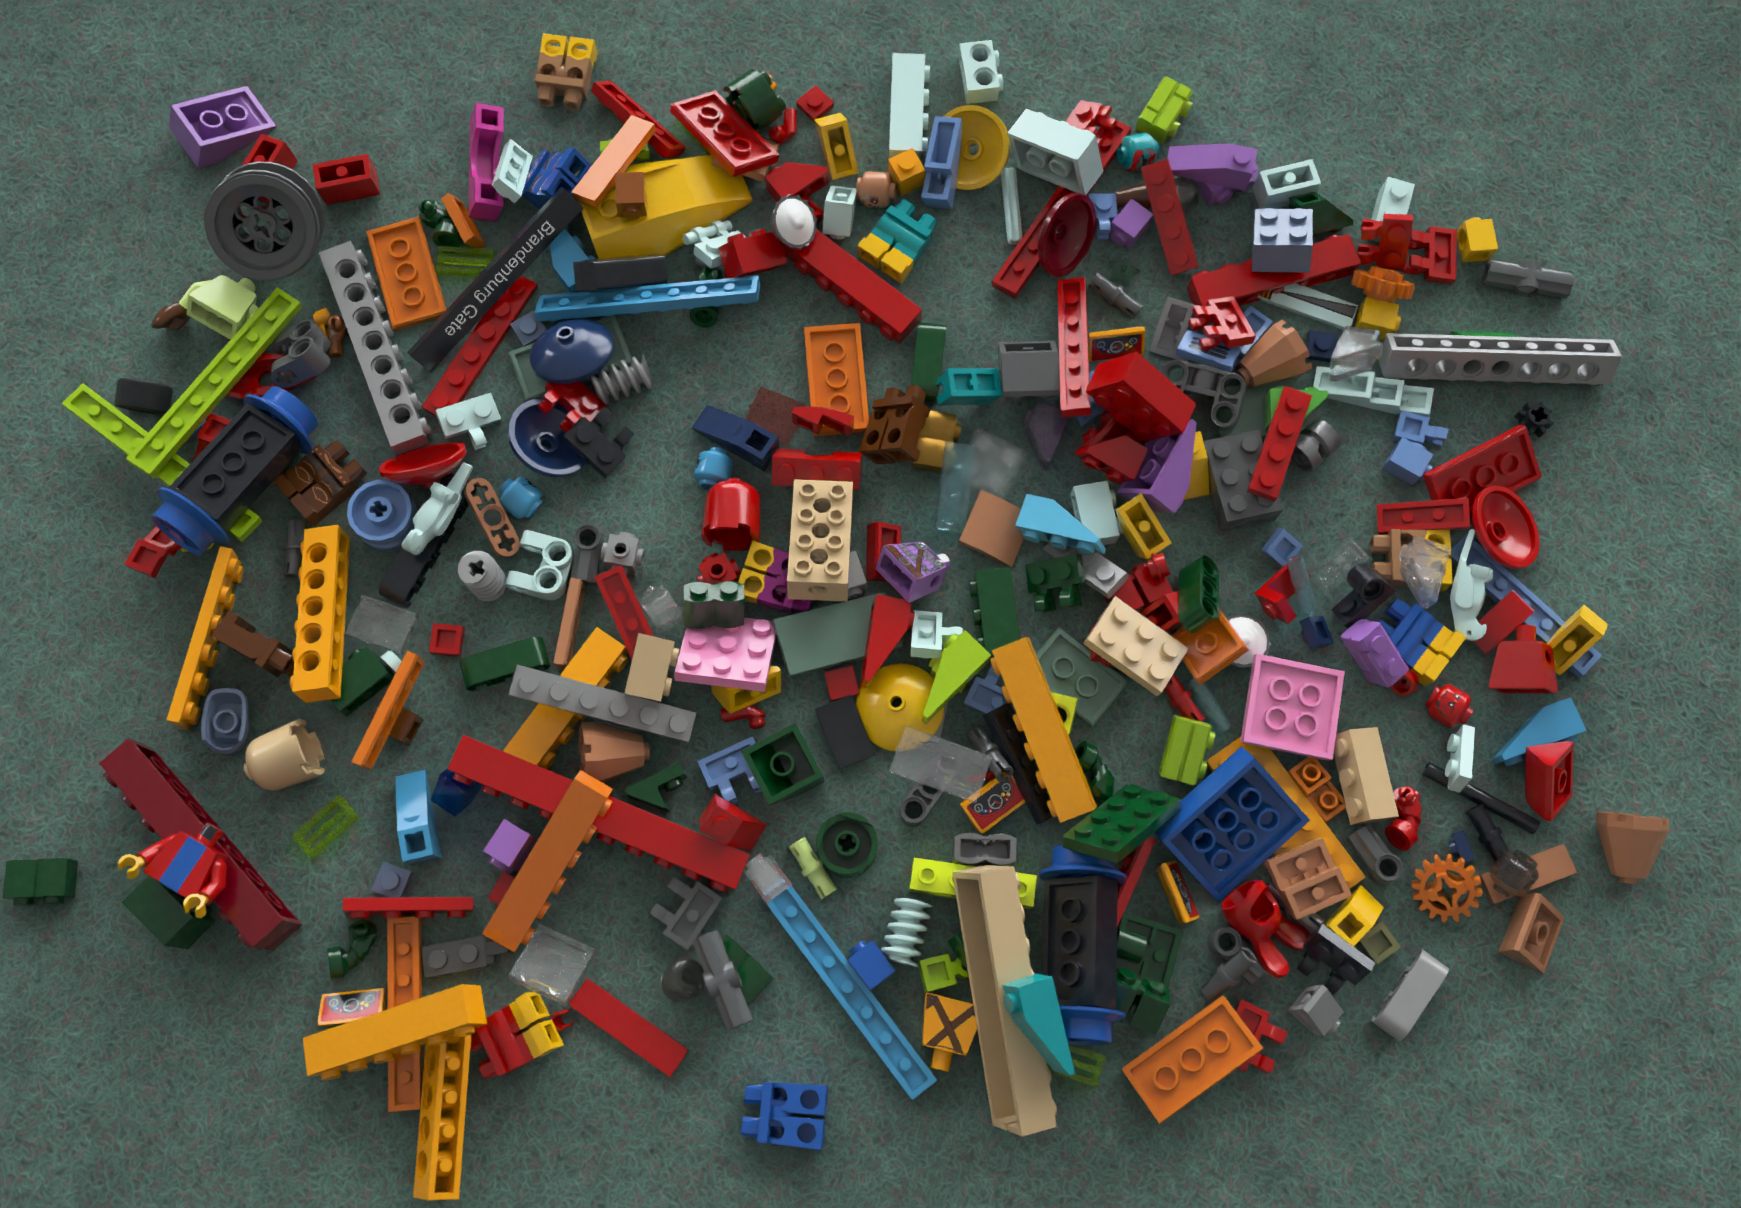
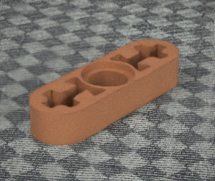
M483 478L472 479L465 487V498L493 552L502 558L511 557L520 547L519 538L490 482ZM476 484L479 488L484 487L486 489V492L483 494L485 502L487 503L491 499L494 503L485 506L481 511L477 507L483 504L480 497H473L471 494L474 490L473 485ZM494 510L498 512L500 523L496 526L486 524L484 521L486 511ZM504 525L507 529L501 532L504 539H511L513 541V544L510 546L511 551L509 552L505 548H499L498 544L502 542L499 534L494 537L491 532L499 530Z

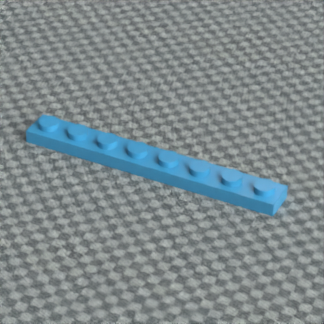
M757 275L540 295L534 313L537 322H554L562 319H584L596 316L609 317L618 314H639L651 311L664 312L673 309L749 304L751 302H758L760 280Z
M786 877L761 895V898L911 1100L936 1082L937 1079Z

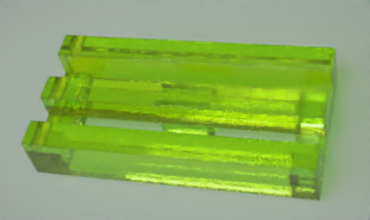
M438 246L439 256H437L436 260L438 265L435 267V272L437 275L477 277L484 269L445 267L444 264L488 266L495 258L494 249ZM445 255L471 256V257H487L488 259H482V258H465V257H448V256H445Z
M337 795L292 835V838L313 859L357 821L360 816L341 795ZM338 805L342 807L336 815L304 841L302 837ZM346 814L349 815L344 821H342L336 828H334L327 836H325L319 843H317L311 849L310 845H312L318 838H320L326 831H328L334 824H336L343 816H345Z
M1068 1044L1070 1052L1097 1060L1096 1066H1092L1072 1059L1074 1067L1092 1072V1079L1078 1074L1069 1076L1058 1073L1046 1064L1051 1073L1098 1087V1080L1102 1073V1066L1106 1056Z

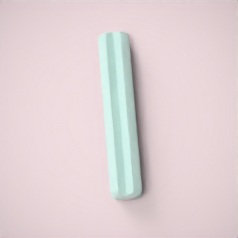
M1011 167L1004 168L1002 171L1001 183L1007 243L1009 245H1018L1023 236L1016 170Z

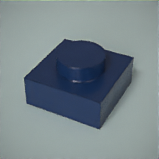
M1309 330L1306 347L1310 356L1306 359L1334 362L1336 359L1338 333Z
M1323 616L1308 617L1299 621L1302 627L1303 639L1309 644L1310 649L1322 648L1334 643Z
M1465 831L1453 833L1454 840L1448 843L1454 859L1462 857L1465 863L1474 861L1475 858Z

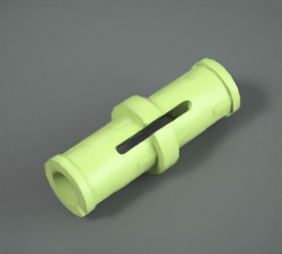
M805 837L788 847L803 869L801 873L804 877H808L820 899L825 898L838 889Z

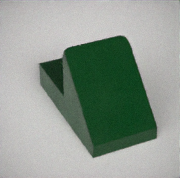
M678 763L628 786L624 790L627 796L633 800L669 812L660 790L666 789L667 792L681 787L683 785L682 780L686 779L687 776L682 765Z

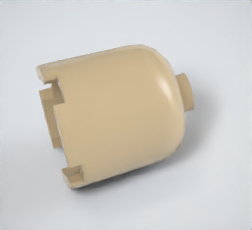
M297 719L257 737L249 743L246 749V763H244L246 776L250 780H254L262 789L277 791L322 775L325 769L320 767L319 761L325 758L316 733H308L304 727L307 722Z

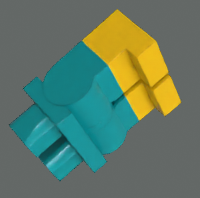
M905 199L896 207L890 205L886 210V214L880 218L867 238L864 237L857 245L860 258L877 269L881 266L883 273L901 284L930 245L932 233L936 227V219L929 214L924 213L918 222L911 218L915 213V207Z

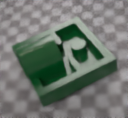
M1124 912L1117 928V968L1131 970L1138 976V980H1155L1168 988L1183 930Z

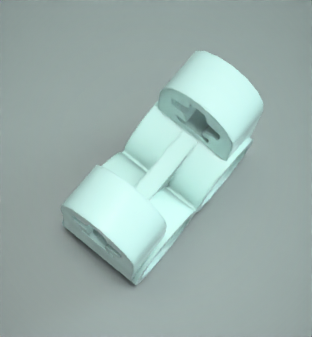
M525 530L519 546L528 551L542 554V562L533 576L517 571H509L505 586L513 591L541 599L557 600L566 591V582L573 566L574 552L568 542L563 539ZM566 552L564 559L553 561L556 553ZM548 579H557L556 584L552 588H543L545 581Z

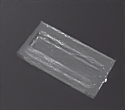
M905 726L900 743L896 747V754L889 772L976 803L982 784L986 780L985 776L992 756Z

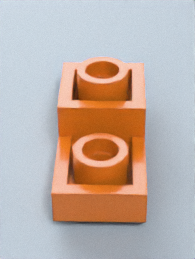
M1307 757L1288 771L1289 775L1325 823L1346 809L1343 796L1330 782L1332 777L1316 758Z

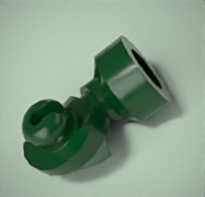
M423 200L418 208L420 211L419 218L426 226L435 228L432 236L433 242L445 250L457 249L460 246L462 237L446 208L441 206L436 200Z
M706 267L701 270L696 281L724 279L720 270ZM696 307L690 310L691 321L699 327H711L718 320V307Z
M1082 741L1076 747L1075 753L1083 773L1087 771L1092 772L1090 790L1095 803L1099 804L1102 800L1107 801L1113 796L1114 777L1111 771L1108 770L1107 765L1102 764L1097 747L1087 741Z
M359 920L348 927L349 951H345L340 946L327 948L331 980L344 978L350 969L357 966L359 960L363 963L365 956L368 955L371 946L377 938V928L372 922Z

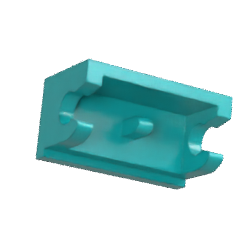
M947 368L945 373L936 381V385H943L942 394H939L936 398L937 405L990 404L1002 396L998 368Z

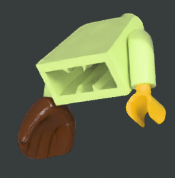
M220 275L213 280L193 283L179 302L159 310L151 326L154 329L168 328L174 331L182 328L192 317L231 340L258 309L256 306L257 295L254 293L256 290L255 285L247 278H243L237 283L224 275Z

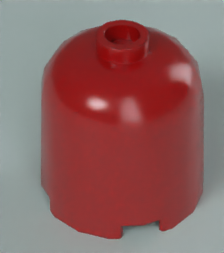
M729 478L726 481L713 485L708 491L705 501L701 533L702 541L712 547V543L723 545V551H746L750 549L752 541L760 543L761 502L757 490L739 478Z

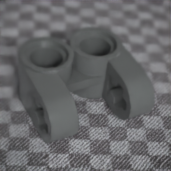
M305 319L300 321L295 326L282 331L273 341V353L286 355L273 362L271 366V380L275 385L282 388L292 387L311 377L318 376L329 366L330 358L325 352L329 349L331 342L313 320Z

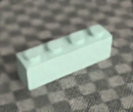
M893 53L889 159L911 148L915 151L920 162L922 154H927L928 137H923V130H928L929 113H923V106H929V89H924V82H929L930 66L925 65V54Z

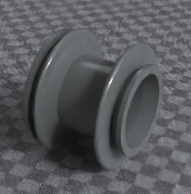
M259 161L247 163L234 169L218 184L211 193L205 207L204 227L208 242L213 251L230 269L245 277L257 280H275L296 273L312 258L323 234L324 211L315 189L297 171L278 163ZM261 196L268 198L270 205L268 207L261 206L258 203V198ZM245 205L251 210L250 215L244 216L240 206ZM281 208L287 210L289 217L287 219L280 218L277 210ZM260 218L263 221L268 220L270 222L267 228L265 226H258L257 223ZM243 226L248 227L251 236L244 230ZM281 229L286 230L289 237L280 238L277 231ZM263 238L270 242V244L260 242L259 239Z

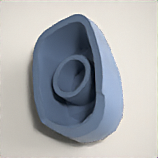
M214 689L208 694L203 709L201 721L202 741L218 754H236L244 748L249 735L250 714L247 695L238 689Z

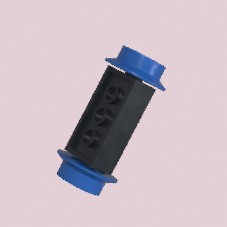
M272 386L262 397L251 394L246 395L243 398L245 406L170 487L158 489L157 493L163 504L151 516V519L165 535L179 546L198 556H201L212 543L227 546L230 543V539L226 533L299 452L308 454L312 451L313 445L308 436L318 426V421L310 409L288 391Z
M1058 845L1052 848V866L1039 872V878L1044 880L1042 975L1052 976L1068 1044L1109 1045L1112 1044V1024L1125 1018V1013L1116 1011L1118 884L1126 882L1127 876L1114 869V862L1063 848V845Z

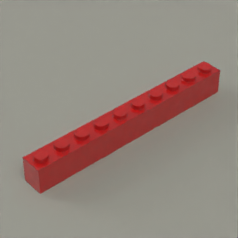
M465 735L462 736L447 768L455 773L452 779L469 786L472 781L483 785L481 791L497 798L500 793L511 796L510 803L526 810L529 804L541 809L538 815L547 819H551L573 780ZM608 796V799L613 802L604 817L602 818L597 815L592 823L597 827L595 830L598 833L596 839L613 845L615 840L626 845L625 851L642 857L643 852L655 857L653 863L670 869L672 864L683 868L682 875L699 881L700 876L712 880L710 886L727 893L729 888L736 889L750 854L726 846L719 841L611 796Z

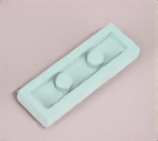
M511 139L503 148L492 186L502 197L516 203L522 196L533 156Z

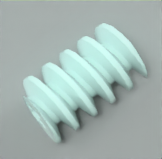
M898 898L894 900V904L901 910L892 911L890 914L898 922L888 923L887 928L894 932V934L885 935L884 940L891 947H882L881 952L888 957V960L918 967L910 958L921 955V952L914 948V944L924 943V940L917 936V932L927 931V928L920 923V920L930 919V915L924 912L923 908L933 906L910 898Z

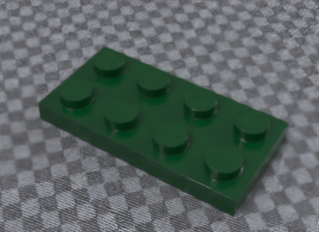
M1126 784L1062 836L1063 848L1118 864L1181 809L1180 798L1169 796L1165 792H1154L1142 789L1138 785Z

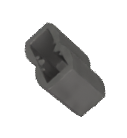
M963 833L955 836L953 839L952 863L977 867L981 864L1012 866L1016 862L1017 839L1013 836L993 834L985 838L976 833Z

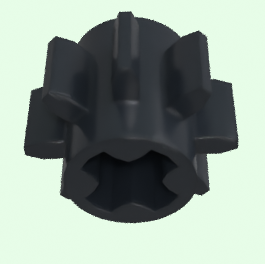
M1527 402L1522 407V410L1514 416L1519 420V425L1527 427L1529 436L1535 433L1540 438L1546 433V429L1554 425V422L1550 420V414L1553 411L1543 406V402L1534 406Z

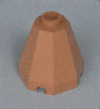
M1280 320L1272 325L1237 364L1239 370L1236 371V374L1240 375L1246 385L1248 384L1251 388L1296 379L1312 369L1311 362L1307 365L1305 359L1310 356L1306 345L1292 326L1287 329L1283 327L1286 324L1284 320Z
M581 722L578 736V752L581 757L579 770L598 781L605 783L641 769L644 766V761L650 759L649 743H644L642 735L596 722Z
M1597 811L1596 826L1610 874L1619 876L1618 882L1638 884L1639 879H1647L1669 832V819L1649 816L1648 818L1638 814Z

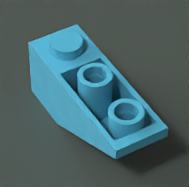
M1026 494L1015 525L1025 540L1033 543H1039L1040 540L1046 541L1060 549H1066L1069 546L1087 555H1093L1094 552L1105 553L1106 548L1100 539L1055 500Z

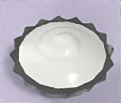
M789 194L786 197H781L779 202L775 203V208L771 215V228L776 238L791 249L797 248L800 250L802 247H809V243L815 240L814 234L818 231L816 227L817 218L814 216V209L809 207L808 201L802 200L799 195L792 196Z
M1234 613L1231 617H1226L1249 648L1248 652L1230 665H1234L1239 669L1244 667L1251 668L1253 655L1257 653L1269 656L1268 650L1272 644L1269 641L1271 634L1266 630V624L1259 622L1257 617H1250L1247 613L1241 615Z

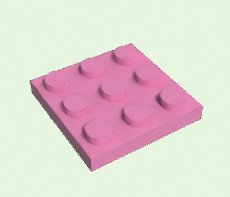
M744 618V625L735 628L711 626L694 629L687 627L674 671V681L765 692L777 637L773 621Z
M1257 653L1253 655L1240 743L1326 761L1333 760L1345 671Z

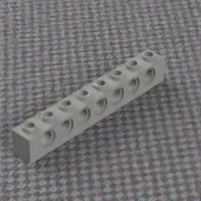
M348 241L319 252L391 448L399 455L430 444L427 434L432 433L425 417L420 418L418 410L422 409L421 402L416 392L411 394L409 385L413 384L412 378L407 368L402 369L399 361L404 360L398 344L393 345L390 337L395 336L389 320H383L381 313L386 312L381 298L379 296L375 297L372 291L377 286L371 273L366 274L364 266L368 265L362 249L356 250L352 242ZM354 273L352 277L346 278L349 274ZM364 296L362 300L355 302L358 297ZM373 320L369 325L363 326L365 322ZM382 344L380 348L372 350L375 345ZM391 368L388 373L381 374L384 369ZM400 392L398 397L390 399L393 393ZM410 416L407 422L399 424L403 417Z
M1386 333L1379 364L1384 378L1474 380L1477 382L1503 381L1506 383L1532 382L1536 384L1542 382L1560 384L1581 383L1597 385L1611 384L1622 355L1614 340Z

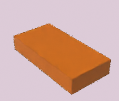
M449 193L443 196L441 200L464 243L475 250L485 247L486 243L473 219L469 218V212L464 202Z

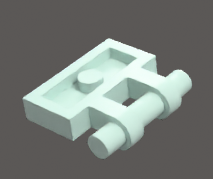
M717 220L711 222L705 228H692L689 233L682 236L685 245L694 244V255L708 267L714 268L723 265L718 247L728 243V237L740 234L741 232L734 231L729 233L732 230L731 222L729 220L723 222Z

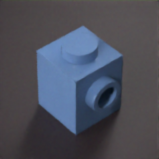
M1402 437L1393 448L1382 469L1413 486L1419 479L1424 481L1423 474L1432 469V466L1428 463L1434 454L1427 451L1422 444L1411 442Z

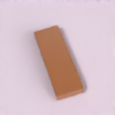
M570 578L553 662L559 670H564L573 656L586 587L581 579Z
M1561 844L1523 859L1533 870V873L1523 887L1521 875L1524 872L1523 866H1518L1521 875L1517 883L1514 875L1508 871L1512 867L1508 865L1506 870H1492L1478 876H1480L1481 884L1492 905L1575 874L1577 871L1565 845Z

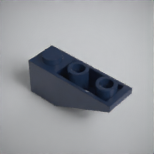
M709 405L705 407L692 426V430L762 471L766 470L772 461L773 454L779 448L778 436L752 421Z

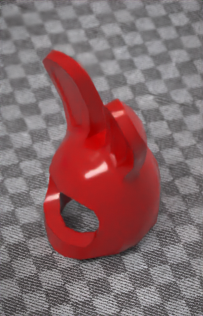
M1262 880L1248 881L1237 887L1224 899L1221 904L1223 917L1231 928L1236 930L1241 937L1250 940L1254 945L1256 954L1264 969L1272 976L1282 978L1288 974L1289 964L1275 947L1270 936H1274L1290 949L1301 950L1306 939L1309 937V933L1300 925L1282 916L1278 903Z

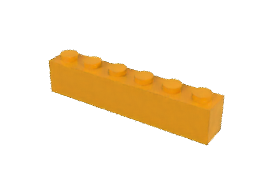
M596 627L560 676L608 689L611 684L609 681L615 671L621 672L629 660L627 648ZM538 704L503 751L548 769L556 759L557 755L554 752L561 743L566 745L575 733V730L572 728L578 720L581 719L583 721L587 717Z
M1024 637L992 650L994 655L990 659L996 675H1002L1005 686L1001 687L1007 703H1013L1017 713L1013 715L1015 725L1019 732L1024 731L1028 742L1024 743L1025 750L1029 759H1035L1039 771L1035 772L1040 787L1042 789L1047 788L1051 798L1047 800L1053 818L1058 816L1061 823L1095 810L1097 805L1030 638Z
M461 984L303 1037L307 1076H321L322 1081L341 1077V1072L345 1070L356 1072L367 1069V1063L372 1061L375 1064L394 1060V1054L400 1052L401 1055L421 1051L420 1046L427 1043L428 1046H436L448 1042L447 1037L452 1035L464 1037L474 1034V1028L487 1024L481 986Z

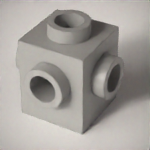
M620 532L619 535L610 534L608 543L604 542L601 550V560H604L603 562L607 570L622 565L626 576L628 574L637 576L638 567L643 566L645 559V549L642 548L639 539L635 535L626 532ZM619 550L625 551L623 554H618Z

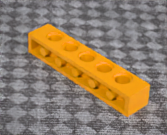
M339 525L304 529V540L300 545L302 567L298 571L300 593L296 597L298 620L294 624L296 647L292 651L294 674L290 678V686L292 692L305 703L341 698L350 537Z
M452 1035L447 1037L448 1042L444 1044L428 1046L427 1043L425 1045L414 1198L424 1200L459 1199L471 1035L464 1037Z

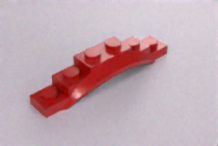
M213 413L209 414L197 435L199 442L193 461L231 420ZM155 526L143 540H137L124 565L129 569L155 579L167 556L171 555L174 557L182 547Z

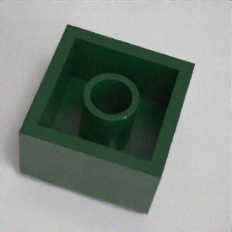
M147 876L122 901L126 908L164 946L189 949L215 922L209 915L212 910L208 905H205L206 914L202 918L196 917L195 909L197 907L192 908L189 913H185V897L151 876Z

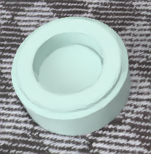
M388 650L380 658L396 674L402 661L392 651Z

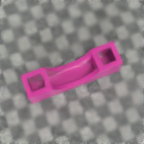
M476 103L469 120V218L496 222L503 208V197L492 186L499 164L500 147L504 132L503 107Z

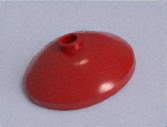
M460 442L427 445L390 458L380 465L379 472L381 477L391 482L403 485L421 484L423 488H428L434 482L439 483V479L450 474L463 461L467 450L465 445Z
M1494 485L1481 490L1477 494L1472 508V523L1479 543L1493 560L1505 567L1521 569L1529 566L1535 561L1540 546L1537 525L1530 510L1522 499L1508 488Z

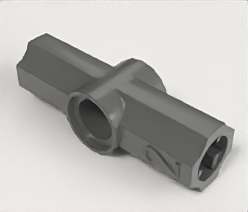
M1488 260L1482 272V282L1486 286L1513 290L1515 295L1523 293L1528 294V297H1533L1540 294L1566 299L1574 285V276H1572V273L1543 269L1541 264L1535 261H1522L1513 264Z
M718 930L693 940L692 943L704 970L703 978L711 998L716 1000L727 1031L754 1020L741 989L743 985L733 961L729 960Z

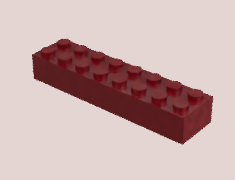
M128 738L99 762L100 766L105 770L103 774L105 780L113 787L121 789L124 793L122 800L131 809H137L143 816L140 819L142 824L152 833L156 831L162 839L172 834H177L180 831L197 837L206 822L222 830L153 748ZM223 832L213 847L227 856L225 862L227 865L226 887L214 899V902L220 908L217 910V913L226 923H233L239 930L237 937L245 946L274 951L302 924Z

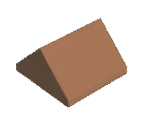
M1531 893L1520 896L1498 952L1544 974L1565 917L1542 894Z

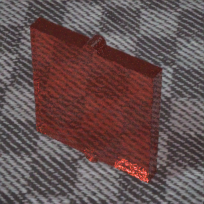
M760 387L753 404L749 405L750 411L746 420L752 421L778 436L779 443L788 446L795 429L800 427L793 424L791 412L795 407H806V404Z

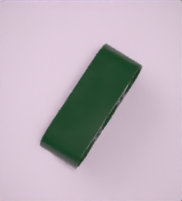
M919 322L911 385H918L926 392L924 401L937 403L936 398L939 393V385H936V381L941 376L947 325Z
M1206 555L1201 556L1179 571L1178 616L1183 627L1190 633L1199 631L1219 618L1220 614L1219 571L1214 561Z
M542 637L527 638L475 653L459 660L465 687L468 691H474L476 687L484 684L488 687L505 682V678L514 676L517 665L532 669L544 667V670L550 667Z

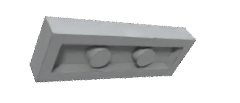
M1050 543L1043 548L1044 554L1050 559L1072 554H1082L1086 584L1108 599L1129 579L1127 572L1096 552L1093 555H1087L1073 547L1067 546L1066 549H1060L1052 546Z

